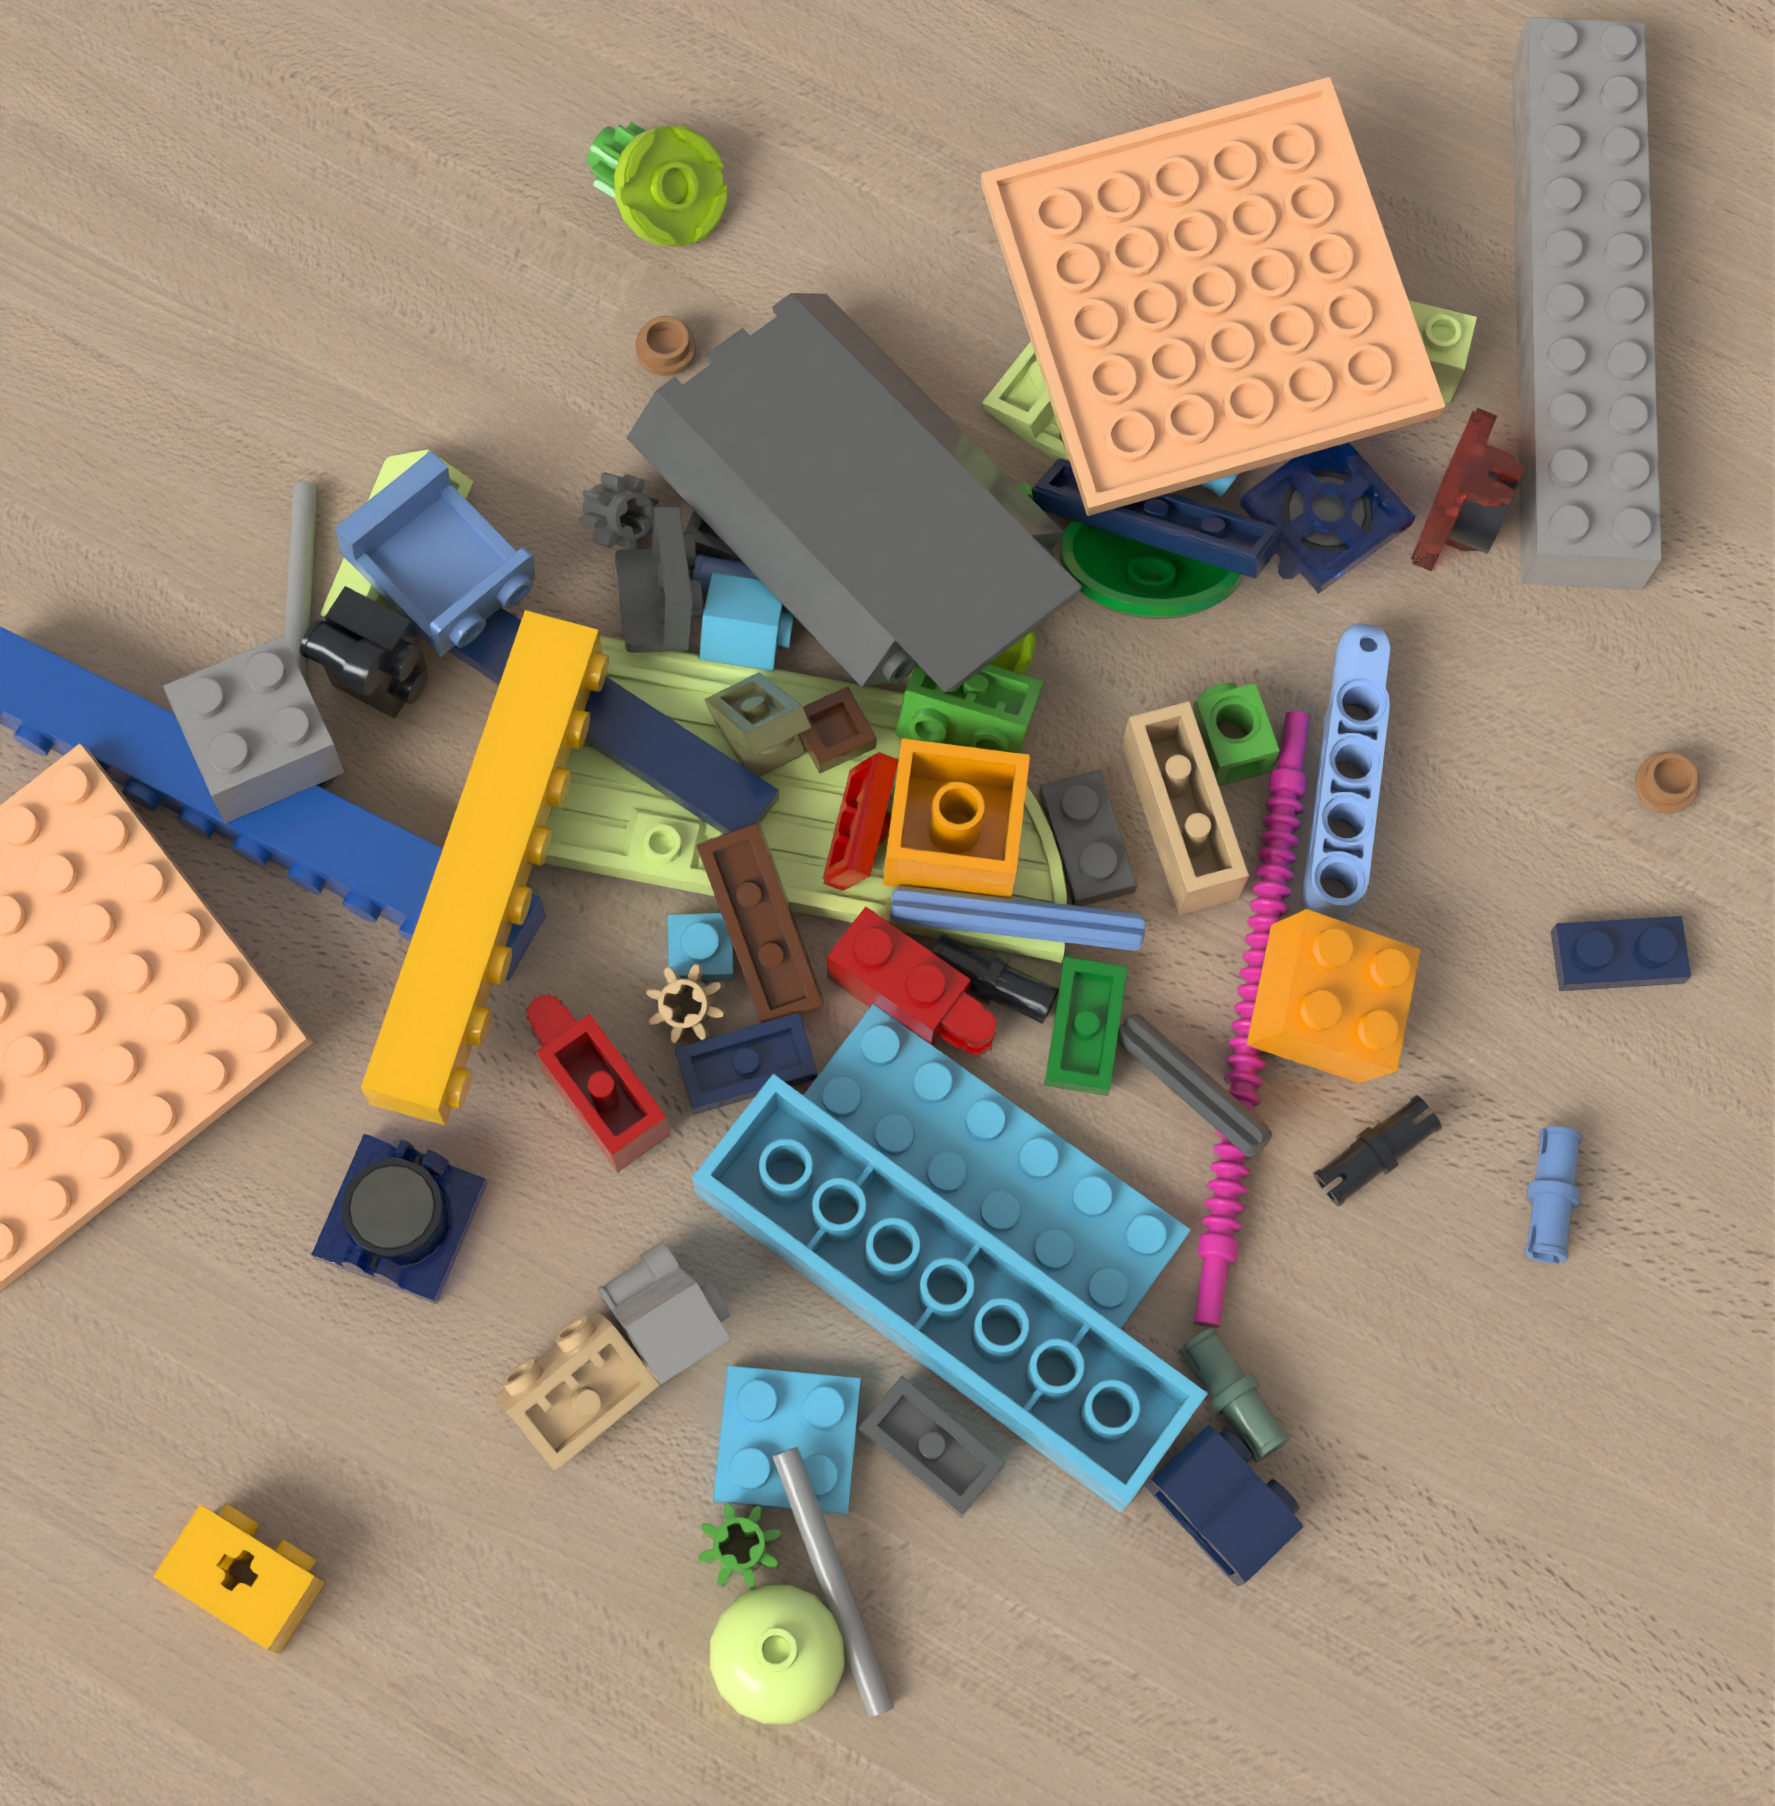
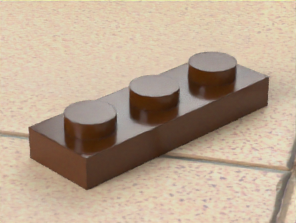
M760 821L699 842L696 845L761 1023L823 1006L825 1001Z

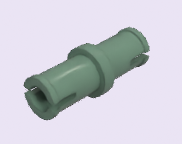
M1214 1327L1199 1333L1183 1345L1184 1347L1179 1349L1180 1355L1187 1360L1213 1399L1209 1402L1210 1407L1216 1415L1222 1413L1225 1415L1253 1455L1255 1463L1270 1456L1291 1439L1290 1435L1287 1432L1285 1433L1256 1390L1260 1387L1259 1382L1253 1374L1245 1376L1217 1336V1331Z

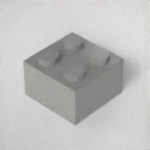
M284 635L163 686L211 797L225 824L345 773L335 745Z

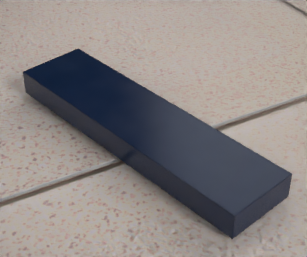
M1058 459L1032 488V500L1045 512L1255 579L1281 544L1282 528L1172 493L1087 516L1070 461Z

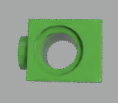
M1223 683L1205 690L1200 695V698L1195 700L1193 713L1218 786L1270 773L1280 750L1256 683L1238 688L1235 683ZM1222 722L1236 723L1244 729L1246 736L1240 739L1228 738L1219 731L1217 725Z

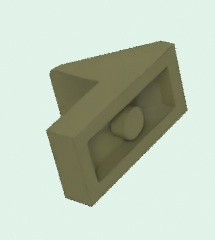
M760 672L704 699L708 710L739 763L758 777L804 754V747L799 734L810 729L811 726L803 706Z

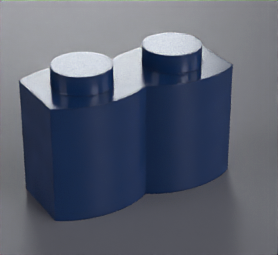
M1208 1425L1145 1484V1487L1165 1511L1191 1535L1210 1560L1238 1587L1254 1576L1304 1526L1294 1515L1300 1509L1294 1497L1274 1479L1265 1484L1247 1464L1253 1457L1245 1444L1230 1430L1224 1428L1218 1433Z

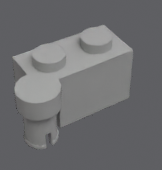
M663 1241L640 1255L642 1262L604 1286L600 1285L597 1287L617 1322L622 1325V1330L639 1358L661 1385L731 1341L721 1324L731 1314L710 1281L706 1282L700 1272L690 1277L679 1266Z

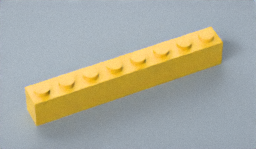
M527 610L524 612L361 1085V1090L370 1105L446 1126L451 1108L461 1109L466 1100L472 1072L466 1070L465 1066L472 1045L482 1047L487 1037L492 1018V1009L485 1006L492 985L502 986L507 977L512 959V948L506 947L512 925L522 926L528 914L532 898V888L526 887L532 865L542 866L550 847L552 829L545 826L552 805L561 808L566 799L571 781V770L565 769L571 748L580 750L585 742L590 724V712H586L584 709L590 691L600 692L606 679L609 656L602 653L598 629Z

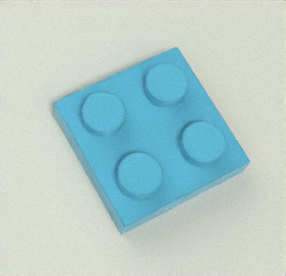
M727 1366L713 1495L714 1504L730 1503V1505L759 1506L766 1509L792 1511L772 1456L798 1446L822 1513L848 1516L861 1378Z

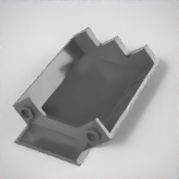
M790 293L772 306L773 312L777 317L751 336L742 328L705 355V359L710 365L682 385L674 377L657 389L627 436V440L861 687L889 682L892 684L897 683L907 677L918 664L944 692L955 691L1073 600L1082 588V585L1053 557L1054 554L1051 551L1064 531L827 294Z

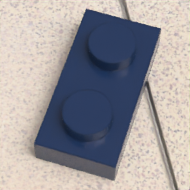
M1682 916L1556 923L1551 930L1559 991L1685 984L1691 977Z
M800 1013L675 1048L693 1115L754 1098L773 1074L791 1087L815 1080L818 1077Z

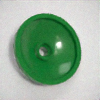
M1073 520L1066 527L1061 539L1060 563L1082 585L1079 591L1096 604L1131 617L1174 619L1198 614L1227 599L1236 591L1244 578L1242 574Z

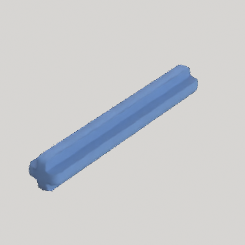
M905 885L896 886L892 893L890 916L891 920L895 923L1132 951L1139 950L1144 941L1145 918L1140 913Z

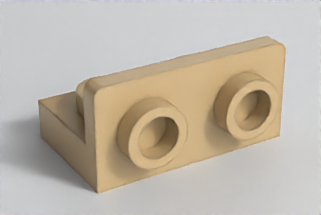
M601 1313L595 1314L590 1319L587 1316H581L569 1323L557 1335L555 1342L558 1345L537 1362L535 1359H528L515 1367L504 1378L502 1382L504 1389L495 1396L498 1403L554 1472L660 1386L615 1326Z

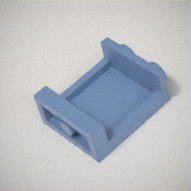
M432 450L335 527L341 555L400 615L411 620L416 632L441 657L455 645L462 648L470 644L485 628V620L503 605L505 608L517 605L533 587V580L535 579L534 556L525 547L516 551L450 484L448 467Z

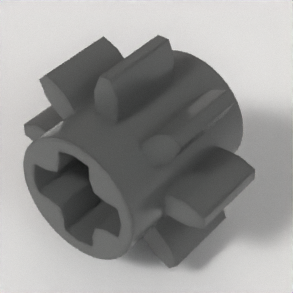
M604 472L601 474L602 484L583 491L582 494L585 497L583 502L584 515L579 518V522L597 528L593 535V542L595 544L612 548L616 544L627 549H636V539L643 537L648 532H653L654 507L658 504V499L641 494L645 484L644 479L629 474L621 478V476Z

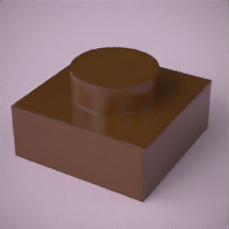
M848 686L803 706L811 728L800 733L799 737L819 774L876 748L877 738Z

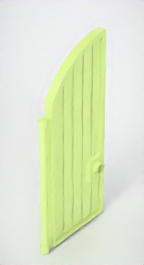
M600 635L602 653L609 656V666L606 675L608 678L737 763H739L737 757L708 710L704 699L759 672L802 706L847 686L849 687L877 738L876 748L819 774L803 744L804 754L801 757L760 777L779 790V800L760 824L792 911L853 923L866 906L903 933L940 939L941 935L944 934L966 945L1062 963L1065 950L1064 942L902 924L892 921L890 910L892 893L895 887L883 886L889 831L883 843L877 848L870 877L844 891L823 884L824 879L822 878L849 770L878 752L899 760L902 739L896 735L905 693L870 686L861 687L859 684L775 668L773 671L704 661L699 660L700 654L685 651L630 653L625 649L624 640ZM584 742L580 750L571 748L565 769L571 770L570 786L562 807L552 805L545 826L552 829V837L544 864L715 896L696 845L699 842L722 835V833ZM898 765L886 810L891 815L893 808ZM1026 786L1017 872L1011 898L1067 904L1062 863L1053 833L1038 801L1028 786Z

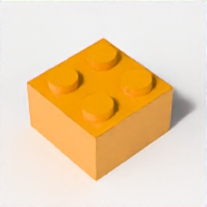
M902 738L883 886L896 887L898 885L1011 898L1017 872L1030 755Z
M1309 909L1271 924L1246 1045L1356 1083L1366 1082L1397 1072L1421 949Z

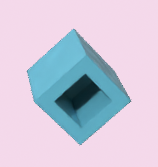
M712 572L703 612L699 660L773 671L778 646L790 647L794 615L789 610L784 609L783 603L761 580Z

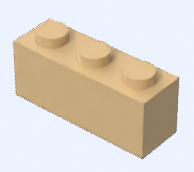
M1187 701L1129 717L1122 747L1178 915L1239 899L1249 874L1190 702Z

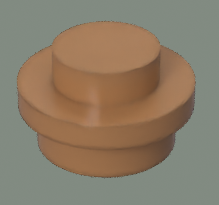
M671 316L653 318L640 330L636 338L635 346L639 362L646 370L656 375L670 376L684 371L695 357L696 344L692 331L686 324Z
M1661 752L1650 756L1640 766L1635 778V787L1642 802L1650 809L1659 813L1674 814L1688 808L1696 799L1700 788V779L1694 764L1688 758L1678 753Z

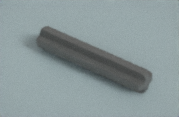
M1134 1014L1128 1017L1124 1024L1119 1027L1117 1041L1243 1154L1252 1158L1267 1146L1272 1138V1132L1268 1129V1126L1141 1015Z

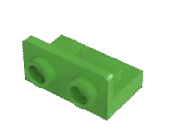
M917 664L905 690L896 735L900 739L1021 754L1044 681L988 664L955 691L944 692Z

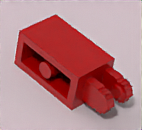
M865 906L828 954L827 978L869 1008L872 1004H875L932 1046L941 1037L956 1049H963L965 1051L964 1054H970L971 1058L973 1056L980 1058V1055L985 1054L988 1050L992 1051V1043L996 1034L995 1028L998 1022L995 1021V1015H992L990 1010H984V1005L969 996L971 979Z
M548 993L539 997L534 996V1000L529 1005V1008H526L528 1014L526 1018L530 1021V1029L534 1031V1037H538L537 1040L541 1046L535 1052L542 1071L618 1173L671 1135L667 1116L591 1014L577 1022L568 1008L562 1006V1000H557L556 995L550 996Z

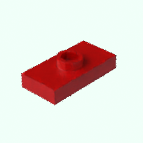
M878 752L849 770L822 878L824 879L823 884L844 891L871 876L877 848L885 840L890 828L891 814L886 810L898 759Z

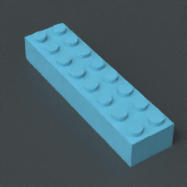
M774 1074L692 1177L695 1195L1120 1513L1129 1505L1208 1394Z

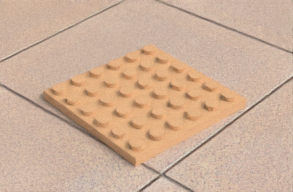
M1330 77L981 173V187L1087 516L1442 416L1445 404Z
M80 743L0 805V1292L313 1043L89 749Z

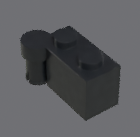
M344 586L325 615V621L321 619L314 621L306 631L299 651L301 656L306 659L310 658L323 665L332 686L393 718L397 717L405 703L412 704L418 699L427 682V666L411 620L347 586Z

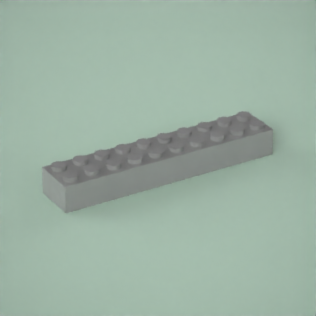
M1528 17L1513 54L1519 466L1524 468L1519 481L1521 584L1643 590L1662 560L1645 23Z

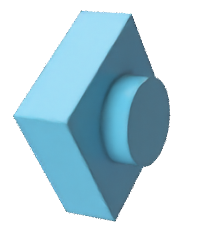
M721 913L667 915L669 967L675 968L681 979H688L692 966L700 964L703 965L701 981H734L733 944Z

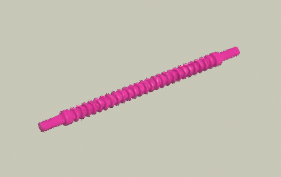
M1290 711L1285 715L1278 768L1272 770L1269 775L1267 791L1273 797L1266 800L1265 807L1271 814L1264 816L1262 820L1264 826L1269 828V830L1261 834L1260 840L1266 847L1260 849L1257 854L1264 864L1256 867L1255 874L1261 878V881L1254 883L1252 887L1253 892L1259 898L1251 901L1250 908L1256 912V915L1249 917L1247 921L1248 926L1254 932L1247 934L1244 939L1246 944L1251 946V950H1247L1242 954V959L1248 963V967L1241 969L1239 975L1246 981V984L1237 988V994L1243 998V1002L1235 1004L1234 1011L1241 1018L1233 1021L1231 1025L1232 1029L1238 1033V1036L1230 1039L1229 1046L1235 1050V1054L1228 1056L1226 1059V1063L1233 1068V1071L1226 1073L1223 1078L1230 1085V1089L1227 1091L1251 1112L1252 1107L1259 1105L1261 1102L1260 1097L1254 1094V1090L1261 1088L1263 1085V1080L1257 1076V1072L1264 1070L1266 1067V1063L1259 1058L1260 1054L1266 1052L1246 1044L1271 924L1281 921L1280 916L1286 915L1289 911V907L1282 900L1290 897L1292 893L1291 889L1285 885V882L1291 881L1294 877V873L1287 866L1294 864L1297 859L1296 855L1290 851L1299 843L1298 838L1292 832L1299 830L1301 827V822L1295 815L1303 812L1304 806L1298 800L1305 797L1308 777L1302 770L1310 716L1300 711ZM1217 1130L1215 1133L1218 1137L1222 1138V1142L1213 1147V1152L1219 1156V1161L1213 1162L1210 1165V1170L1217 1177L1210 1180L1207 1184V1187L1214 1192V1196L1206 1199L1204 1203L1211 1210V1215L1205 1216L1202 1219V1224L1208 1228V1232L1200 1235L1197 1255L1203 1259L1194 1318L1195 1324L1210 1328L1220 1327L1229 1264L1235 1263L1238 1259L1240 1242L1233 1235L1234 1232L1242 1229V1224L1236 1220V1214L1243 1213L1245 1206L1238 1201V1197L1245 1195L1248 1191L1247 1187L1241 1183V1178L1249 1176L1250 1169L1244 1166V1160L1251 1159V1157L1243 1154Z

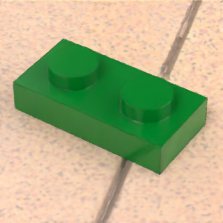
M1064 956L1044 1086L1108 1096L1111 1087L1127 966Z

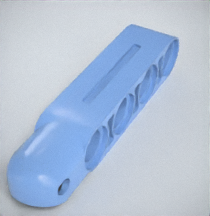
M1362 623L1351 625L1340 637L1336 649L1330 702L1323 722L1302 887V902L1305 909L1340 921L1348 920L1355 912L1369 883L1390 709L1386 681L1391 646L1384 630L1380 626ZM1347 704L1361 706L1368 712L1370 719L1366 721L1352 719L1345 713L1343 706ZM1345 761L1353 763L1360 768L1363 777L1360 779L1344 777L1339 773L1335 764ZM1336 819L1346 821L1353 826L1356 836L1353 838L1339 837L1331 831L1328 822ZM1325 878L1340 880L1346 885L1349 896L1346 898L1329 896L1323 890L1320 881Z

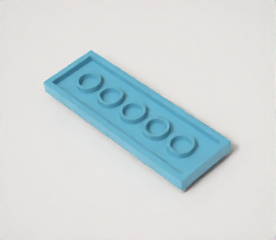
M872 1004L803 1095L1120 1329H1122L1191 1231L1187 1226L875 1004Z

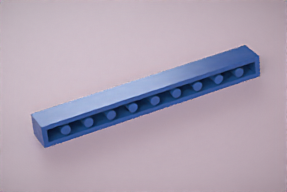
M0 626V724L16 731L13 737L19 743L42 756H47L50 750L64 756L79 743L89 749L112 781L124 786L122 793L136 804L151 811H155L159 804L179 814L176 818L177 821L191 832L210 839L215 832L233 841L234 843L231 848L248 861L264 867L268 860L288 869L287 877L305 890L319 895L325 888L345 898L342 902L343 906L355 915L373 923L381 916L399 925L398 933L411 942L443 848L317 785L225 824L174 713ZM533 893L523 925H512L506 947L512 948V959L505 979L507 981L512 977L546 917L541 898Z

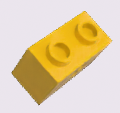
M225 1503L219 1514L200 1504L153 1577L265 1649L280 1654L326 1583L310 1572L317 1560L284 1539L281 1540L275 1550L253 1536L260 1524ZM236 1561L244 1564L251 1563L250 1568L259 1575L252 1587L244 1583L237 1585L239 1579L230 1572Z

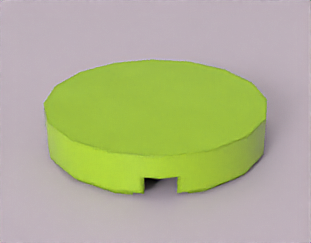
M659 126L636 135L621 152L614 173L615 200L623 220L639 238L657 247H684L706 238L721 221L728 200V186L723 184V175L720 169H723L724 166L721 157L705 136L686 126Z

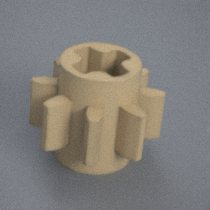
M700 964L692 966L688 979H681L678 971L673 967L665 968L664 975L669 984L663 990L649 989L646 992V995L651 999L658 1000L659 1012L649 1019V1023L652 1025L666 1021L669 1025L673 1026L671 1042L674 1043L680 1042L683 1039L686 1028L693 1027L696 1036L701 1040L709 1038L710 1033L705 1022L710 1017H727L728 1012L715 1006L714 994L720 992L725 987L724 983L717 982L707 985L701 981L703 965ZM691 986L694 988L692 998L702 1003L701 1011L688 1014L685 1020L680 1018L682 1008L673 1004V996L678 993H686Z

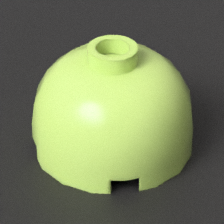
M763 1585L739 1595L720 1615L710 1639V1670L720 1695L740 1715L762 1724H793L816 1714L835 1694L845 1668L844 1641L833 1614L816 1595L793 1585Z

